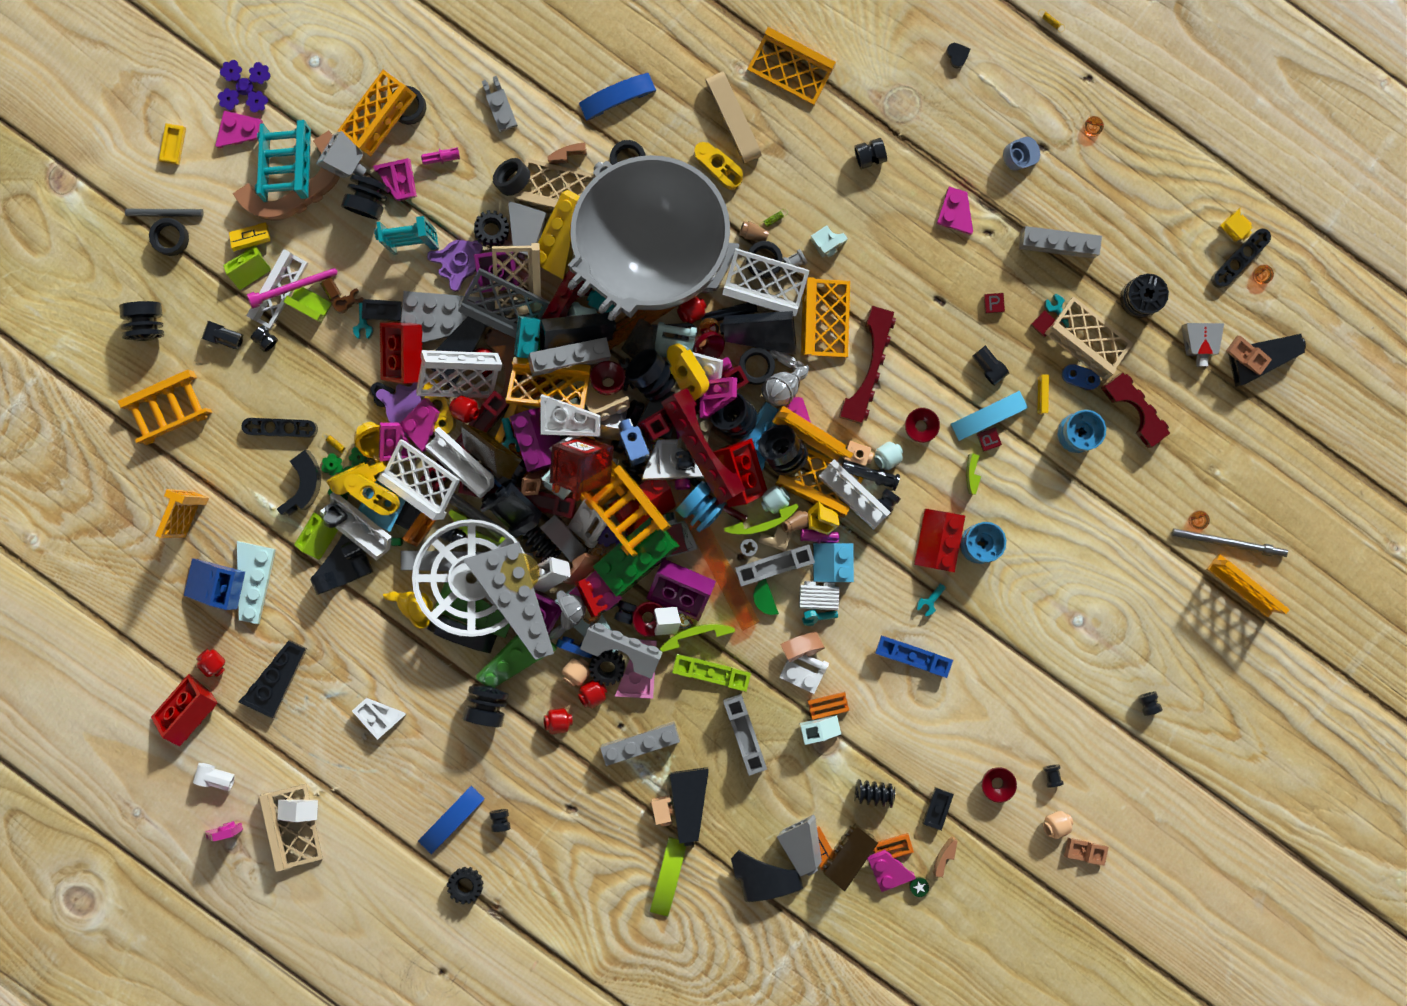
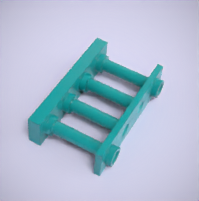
M297 120V128L294 130L270 132L264 124H260V131L257 133L259 152L257 184H255L256 194L263 202H268V192L290 190L296 192L301 199L309 198L311 128L305 120ZM296 138L294 148L270 150V140ZM295 155V163L293 165L269 167V159L271 157ZM295 174V180L291 183L268 185L269 175Z
M424 216L416 217L417 223H414V225L396 228H386L381 222H376L377 228H374L376 240H379L393 255H398L397 247L424 243L431 250L439 249L437 230Z

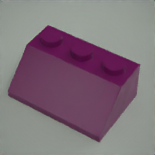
M541 408L530 409L509 416L527 472L533 473L557 465L558 462L549 448L561 441L560 435L541 434Z
M665 559L659 566L646 599L666 608L677 607L678 613L680 612L699 621L716 581Z

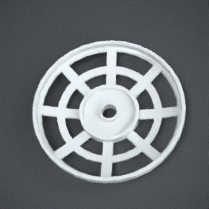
M461 520L438 529L422 545L413 566V591L422 612L439 628L459 636H483L507 625L509 622L504 618L501 622L491 627L475 630V618L487 616L495 612L498 607L478 580L473 584L466 581V575L472 571L463 559L476 555V544H481L494 550L517 543L516 539L503 528L482 520ZM468 526V538L456 540L446 547L437 539L452 529ZM476 526L492 529L506 539L497 547L488 540L476 538ZM432 544L440 553L433 562L431 574H419L422 558ZM468 544V555L457 559L450 552V550L459 545ZM522 549V552H523V555H524V558H525V562H526V565H527V568H528V571H529V574H530L529 564H528L526 555H525V553H524V551H523V549ZM445 557L452 564L449 573L437 574L438 566L442 558ZM419 582H431L433 594L439 603L432 612L427 608L422 599ZM437 582L449 583L452 592L445 599L439 593ZM486 597L493 604L492 607L475 613V601ZM456 598L468 601V613L458 611L451 607L450 604ZM444 610H447L455 616L467 618V630L451 627L441 622L437 617Z

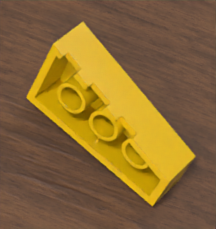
M569 190L561 193L538 241L540 267L561 279H564L569 270L568 264L573 257L571 221L576 203L580 197Z

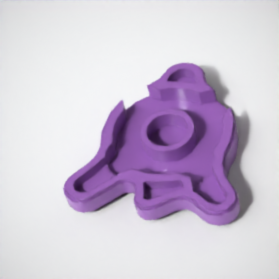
M455 240L440 251H429L427 258L431 262L442 264L441 269L438 271L439 275L449 279L450 289L457 292L460 290L462 282L476 272L474 254H481L483 245L478 240Z
M418 382L413 383L410 387L401 384L397 385L395 394H391L384 389H379L376 392L377 398L386 407V415L390 423H401L422 401L421 396L416 394Z

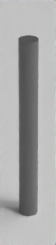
M125 209L126 216L203 217L204 215L203 209Z

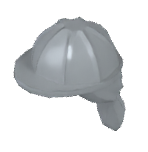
M809 366L798 367L793 373L780 372L769 377L761 388L764 399L772 406L781 407L790 404L798 392V383L806 378Z
M563 591L557 592V600L562 610L561 624L550 632V640L559 638L566 630L573 628L574 625H578L585 616L586 607L584 601L579 596L574 594L567 595Z

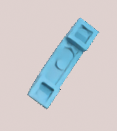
M1018 391L951 423V426L958 441L1028 407L1021 392Z

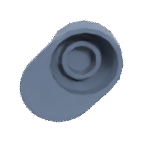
M1023 137L1009 143L1004 148L1003 159L1008 168L1021 170L1039 161L1040 149L1033 138Z

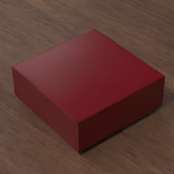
M1044 310L1030 325L1045 338L1047 336L1045 332L1054 323L1055 319Z

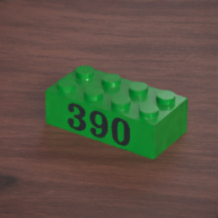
M651 517L648 518L626 537L627 541L630 542L648 527L653 519ZM656 529L634 548L638 555H626L620 547L623 545L620 542L598 561L593 568L616 597L622 596L680 546L668 531Z

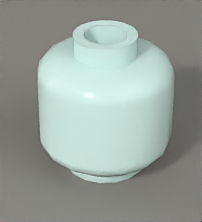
M886 442L876 449L874 461L879 468L891 470L902 462L903 450L898 444Z
M775 485L763 494L761 505L766 512L770 511L773 514H777L780 509L789 506L791 498L783 486Z

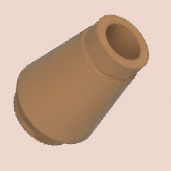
M743 221L739 236L748 240L766 241L769 231L751 221Z
M806 511L794 513L781 523L783 531L788 533L807 528L809 525L808 513Z

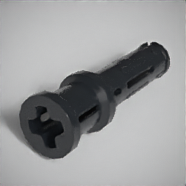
M844 460L842 467L849 474L874 481L877 486L884 485L890 487L893 491L898 486L900 474L893 475L885 472L884 469L874 470Z

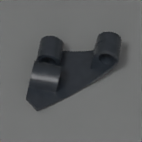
M342 534L330 555L311 577L310 581L316 595H319L371 574L374 571L366 552Z
M740 850L731 858L735 878L741 883L746 902L774 899L803 889L802 879L796 869L787 870L766 864Z

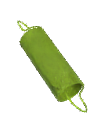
M781 210L763 221L766 227L784 217Z

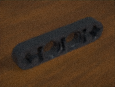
M1263 228L1255 231L1213 274L1212 284L1217 288L1229 285L1270 242L1271 233ZM1263 234V240L1255 245L1254 242L1259 239L1258 235ZM1246 246L1250 247L1253 251L1250 257L1245 256L1243 253V249ZM1232 260L1238 261V270L1231 269L1230 262ZM1228 272L1229 274L1223 279L1225 282L1219 283V276Z
M246 418L241 425L244 433L255 436L311 438L318 432L317 424L310 420ZM252 421L254 425H261V429L253 428L252 432H250L247 425H250ZM269 422L275 424V430L272 433H268L265 428ZM287 423L294 425V431L290 434L286 433L284 429ZM308 424L310 427H313V431H309V434L307 431L299 430V426L307 427Z

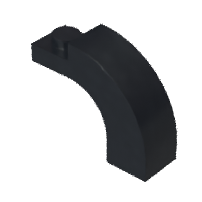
M309 450L302 451L290 460V463L299 475L300 485L297 493L277 508L281 515H292L298 510V506L301 510L308 509L319 494L321 471L315 457Z
M443 614L437 617L441 622L451 627L467 630L466 624L453 620ZM431 621L427 627V630L443 639L491 654L497 637L493 633L474 637L459 636L439 628Z

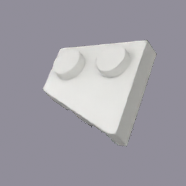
M368 698L352 710L377 740L406 715L402 711Z

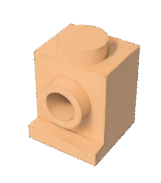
M848 441L846 449L852 452L853 455L851 459L843 457V460L866 466L867 463L870 464L874 454L871 452V447ZM858 450L863 452L861 458L856 456Z
M671 795L652 799L651 803L656 825L668 826L672 824L671 816H674L673 805L668 803L671 802Z

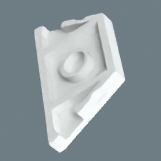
M679 439L657 440L642 475V480L704 477L694 459L695 469L676 470L677 459L675 458V453L684 450L676 448Z

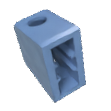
M631 419L621 421L622 432H620V439L630 466L648 461L649 451L639 427H633ZM629 438H635V441H629Z

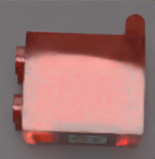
M585 436L552 445L549 482L552 483V491L559 493L560 487L573 491V500L579 501L581 493L611 484L614 446Z

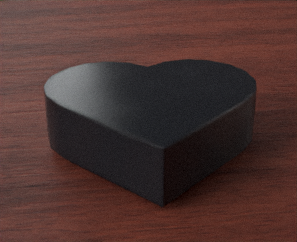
M955 42L949 44L946 53L951 58L950 63L952 67L961 68L966 62L971 49Z
M376 382L370 388L372 395H374V403L379 407H385L384 403L377 398L376 392L379 389H384L394 394L395 390Z
M332 503L325 507L324 525L326 527L334 528L348 519V515L338 505Z

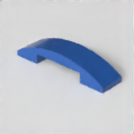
M645 73L600 90L579 102L586 121L622 103L656 91V88L649 73Z
M882 635L875 654L945 678L948 677L953 660Z
M471 785L418 842L432 854L485 798Z

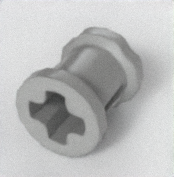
M800 249L788 258H783L784 263L797 267L807 264V260Z
M746 539L740 544V549L744 555L752 556L757 552L758 546L754 540ZM751 542L754 550L746 553V549L743 546Z

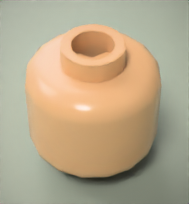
M575 658L570 659L562 669V679L572 687L581 686L590 675L589 663L582 658H579V660Z
M1057 811L1045 817L1043 828L1049 837L1060 839L1071 833L1073 820L1069 814Z

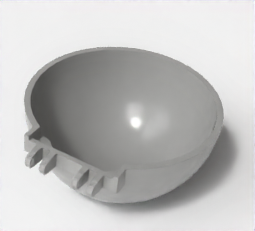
M639 156L620 161L608 167L586 186L576 203L572 215L571 243L575 258L568 266L575 276L569 282L568 288L573 290L583 280L585 283L579 289L578 296L583 297L591 287L606 298L598 310L601 314L606 312L612 304L615 305V308L608 316L610 321H613L621 312H624L631 318L638 309L663 310L691 300L712 282L726 257L730 238V221L722 195L711 180L701 171L683 161L670 157Z

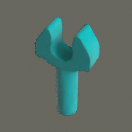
M1054 294L1053 298L1057 305L1053 306L1047 299L1045 300V309L1047 312H1056L1059 316L1063 310L1062 305L1065 300L1062 296ZM1061 319L1066 328L1070 327L1068 319Z
M359 303V324L353 327V333L356 338L360 339V331L365 329L366 338L370 339L373 334V327L367 324V320L362 319V303Z
M509 417L503 418L502 423L506 439L501 444L509 449V444L514 443L516 451L520 452L518 441L513 437Z
M940 583L929 598H920L918 600L916 609L920 610L924 604H927L929 608L924 616L932 615L936 611L934 602L946 587Z
M815 609L804 612L805 617H802L803 625L813 626L819 620L838 618V612L816 613Z

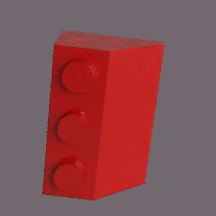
M380 322L381 380L403 384L418 382L422 362V324Z
M752 438L713 451L728 470L733 474L737 473L746 489L727 500L728 507L746 505L763 496L767 491V487Z
M665 479L646 480L638 485L661 515L676 507L671 488ZM621 496V497H619L618 499H616L615 501L611 502L610 504H608V506L611 507V506L614 505L618 500H620L623 496ZM637 499L629 501L614 514L618 522L621 524L639 509L641 504ZM644 514L625 530L627 536L651 516Z
M925 509L914 565L955 573L966 516Z
M188 674L154 712L151 718L161 737L180 747L197 726L202 723L204 718L213 711L218 702L205 686L191 674Z

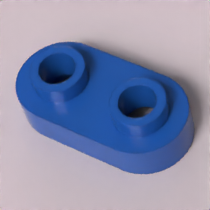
M1070 364L1062 370V379L1068 384L1086 390L1095 389L1100 384V376L1090 369ZM1071 370L1075 371V377L1070 376ZM1089 376L1093 377V383H1089Z
M563 636L562 639L558 638L557 647L587 658L593 657V654L581 650V645L573 643L574 639Z

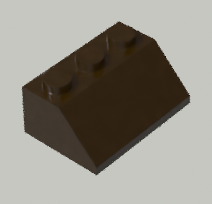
M462 423L461 431L464 448L470 452V455L475 460H480V464L484 468L491 469V474L500 479L502 476L510 479L522 459L490 434Z
M856 823L853 827L849 826L844 833L846 837L842 843L839 841L833 849L835 853L832 859L828 857L822 865L824 875L844 891H846L878 844L873 835Z

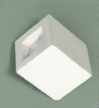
M677 607L656 608L654 611L657 622L654 631L655 635L677 634L681 624Z

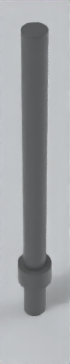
M1173 528L1172 536L1261 552L1262 555L1266 556L1277 555L1287 557L1288 550L1276 548L1270 544L1260 545Z

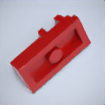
M584 578L575 583L591 618L598 616L599 612L608 608L607 604L597 606L598 600L603 598V595L593 598L592 592L594 590L589 581L586 582Z

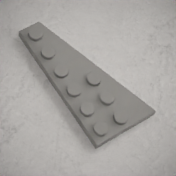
M404 291L401 323L422 324V343L446 338L467 317V315L458 312V304L464 296ZM469 296L468 299L476 302L481 300V297ZM495 301L486 303L488 309L495 310ZM512 310L503 311L504 315H508Z
M520 542L463 559L535 660L554 654Z

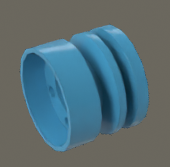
M1081 410L1070 414L1058 426L1057 436L1059 442L1064 449L1073 453L1095 449L1102 444L1106 437L1105 421L1098 413L1091 410ZM1080 429L1079 432H1080L1082 435H1081V436H1078L1079 433L1076 432V430Z
M703 481L675 510L684 519L693 514L694 518L690 524L693 526L699 520L701 524L696 529L699 533L717 519L726 502H723L717 506L714 503L717 500L715 496L709 499L708 495L711 489Z
M981 522L970 526L963 532L960 548L967 560L977 564H984L995 561L1002 556L1006 549L1007 540L1005 533L998 525L992 522ZM980 540L985 543L982 547L977 544Z

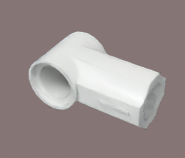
M198 763L193 783L199 786H212L230 791L234 784L235 774L215 769V766L210 764Z

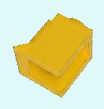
M1241 207L1235 210L1220 225L1234 242L1240 239L1244 241L1252 234L1250 230L1253 228L1251 226L1252 223L1243 214L1241 215Z
M820 501L808 510L810 529L828 535L839 526L838 512L824 507Z

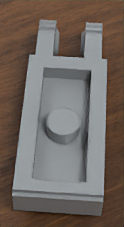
M496 75L493 77V82L498 91L491 93L486 80L482 81V84L487 94L486 98L501 133L518 125L505 91L501 88Z

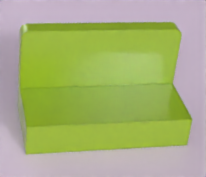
M256 245L223 265L226 275L239 290L271 271L270 266L263 259Z
M304 287L296 289L291 297L286 296L284 303L321 323L332 305L330 301Z
M314 512L294 545L303 553L320 560L338 529L326 527L324 525V518Z

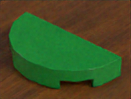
M765 578L754 589V603L764 614H779Z

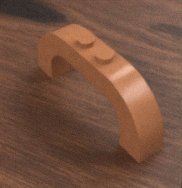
M329 130L313 140L321 154L333 136ZM321 167L319 172L309 179V198L301 199L296 192L291 191L278 200L263 202L256 194L255 188L249 183L232 194L239 204L251 214L261 219L277 221L289 218L296 213L300 214L311 203H317L322 200L323 195L328 193L337 184L340 177Z

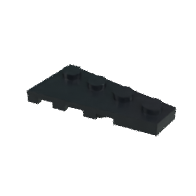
M289 640L238 702L270 718H275L307 648Z

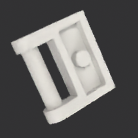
M583 500L568 528L583 539L587 547L595 548L598 543L597 539L607 524L596 510H591L584 502L585 500ZM598 518L599 523L591 535L589 530Z
M807 654L798 658L818 668L819 670L816 674L793 663L794 661L789 663L787 659L779 678L814 694L829 663L824 660L822 662L811 656L808 657Z

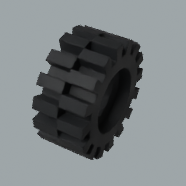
M487 210L486 214L482 212L481 216H477L474 223L475 238L478 239L480 244L482 242L484 247L489 245V248H492L493 245L499 246L500 243L503 245L509 233V223H507L506 217L503 218L502 213L498 215L495 210L493 213H490V210ZM488 223L496 224L499 228L496 235L486 234L484 231L485 225Z
M604 651L598 657L593 655L589 671H591L590 675L594 677L595 682L599 680L600 685L606 682L605 686H609L610 682L614 685L616 681L619 682L624 675L625 660H623L622 654L618 655L619 651ZM605 661L614 664L615 669L612 672H604L601 670L600 664Z
M472 867L457 869L448 880L447 892L451 894L450 898H454L456 903L470 904L472 901L477 900L483 890L484 882L481 879L482 876L478 874L477 870H472ZM464 878L469 879L473 885L472 890L467 893L460 891L458 887V882Z

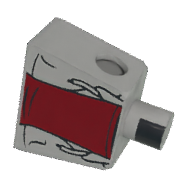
M675 512L664 514L665 520L671 526L667 531L680 546L670 556L698 549L686 521L677 522Z

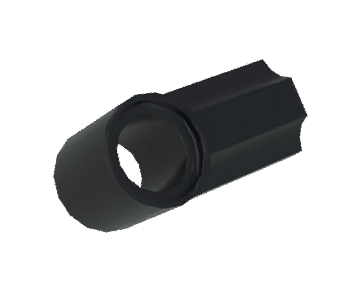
M207 321L201 339L239 350L243 343V334L224 328L225 326Z
M986 345L972 355L983 369L987 380L993 386L1010 374L1007 367L995 358Z

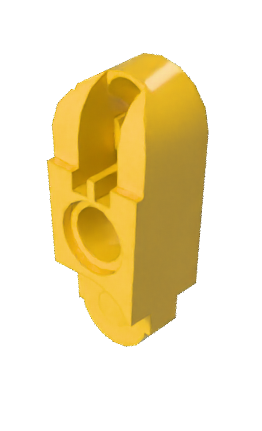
M700 142L695 146L694 154L699 164L723 187L733 190L741 185L743 179L742 169L733 160L708 142ZM719 160L722 162V166L715 168L712 162ZM734 175L735 180L731 181L728 179V176Z
M679 343L669 346L667 358L672 366L669 369L681 390L688 388L694 400L702 397L709 388V380L690 349L687 350L685 346Z
M432 379L436 384L439 383L438 380ZM428 382L424 385L423 389L429 390L433 385ZM424 396L433 405L437 401H441L443 404L442 409L439 410L438 419L434 424V432L435 429L440 427L439 423L442 420L446 422V425L440 428L446 434L454 431L456 421L449 411L450 403L448 397Z
M382 461L371 466L363 462L331 477L326 482L334 494L341 495L348 492L344 486V480L348 475L360 474L375 482L374 475L386 468Z
M350 474L345 478L344 486L346 491L376 513L392 515L399 509V498L393 492L360 474ZM368 488H371L374 492L372 498L366 496ZM386 500L392 503L390 507L385 506Z

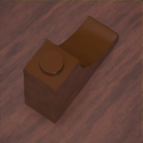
M493 328L488 330L485 336V343L493 348L502 360L505 370V384L501 396L506 398L513 368L512 361L513 357H516L514 355L516 338ZM516 374L515 379L518 381V383L520 382L523 375Z

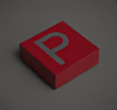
M1004 293L983 295L985 314L1005 312Z
M996 427L977 433L983 452L1002 445Z

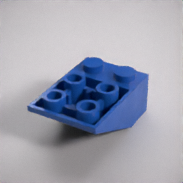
M192 558L184 596L224 610L237 609L245 571Z

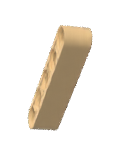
M722 71L705 79L743 163L745 164L761 157V150L725 73Z

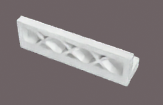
M284 249L259 294L281 287L280 282L283 278L289 277L291 283L298 281L308 262ZM294 259L302 265L298 271L291 273L290 264ZM293 291L280 295L282 300L278 305L273 306L271 298L262 301L263 303L259 304V307L250 308L246 316L272 329L286 304L284 303L286 296L290 297ZM271 310L272 318L269 323L260 319L263 312Z
M440 427L435 429V438L425 446L426 450L454 476L459 478L479 498L483 497L494 487V476Z
M833 460L818 476L824 484L873 530L891 513L836 460Z
M331 493L330 504L338 505L348 515V519L335 528L377 561L390 550L392 536L342 496ZM325 507L320 511V516H322L323 518L325 515Z

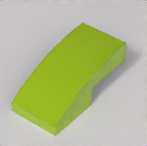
M973 453L969 454L967 461L966 483L969 494L976 495L981 476L974 474L980 455Z

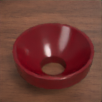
M716 332L704 333L696 338L692 352L718 359L724 350V339ZM706 339V344L702 347H699L700 344Z
M603 361L595 365L591 370L590 383L599 394L613 395L623 388L625 372L618 363ZM607 378L614 381V384L610 387L603 385V381Z
M917 408L907 416L905 430L912 440L919 443L929 442L939 433L940 421L934 411L928 408ZM919 420L924 421L927 425L923 432L918 431L915 427L916 422Z
M644 602L637 606L632 615V623L639 634L646 637L656 636L654 631L657 622L654 611L656 608H663L655 602ZM651 612L653 615L652 620L648 623L643 622V614Z
M995 767L984 774L981 787L984 795L989 800L1002 803L1014 796L1017 789V781L1013 773L1008 769ZM994 778L1002 779L1003 784L998 789L992 786Z

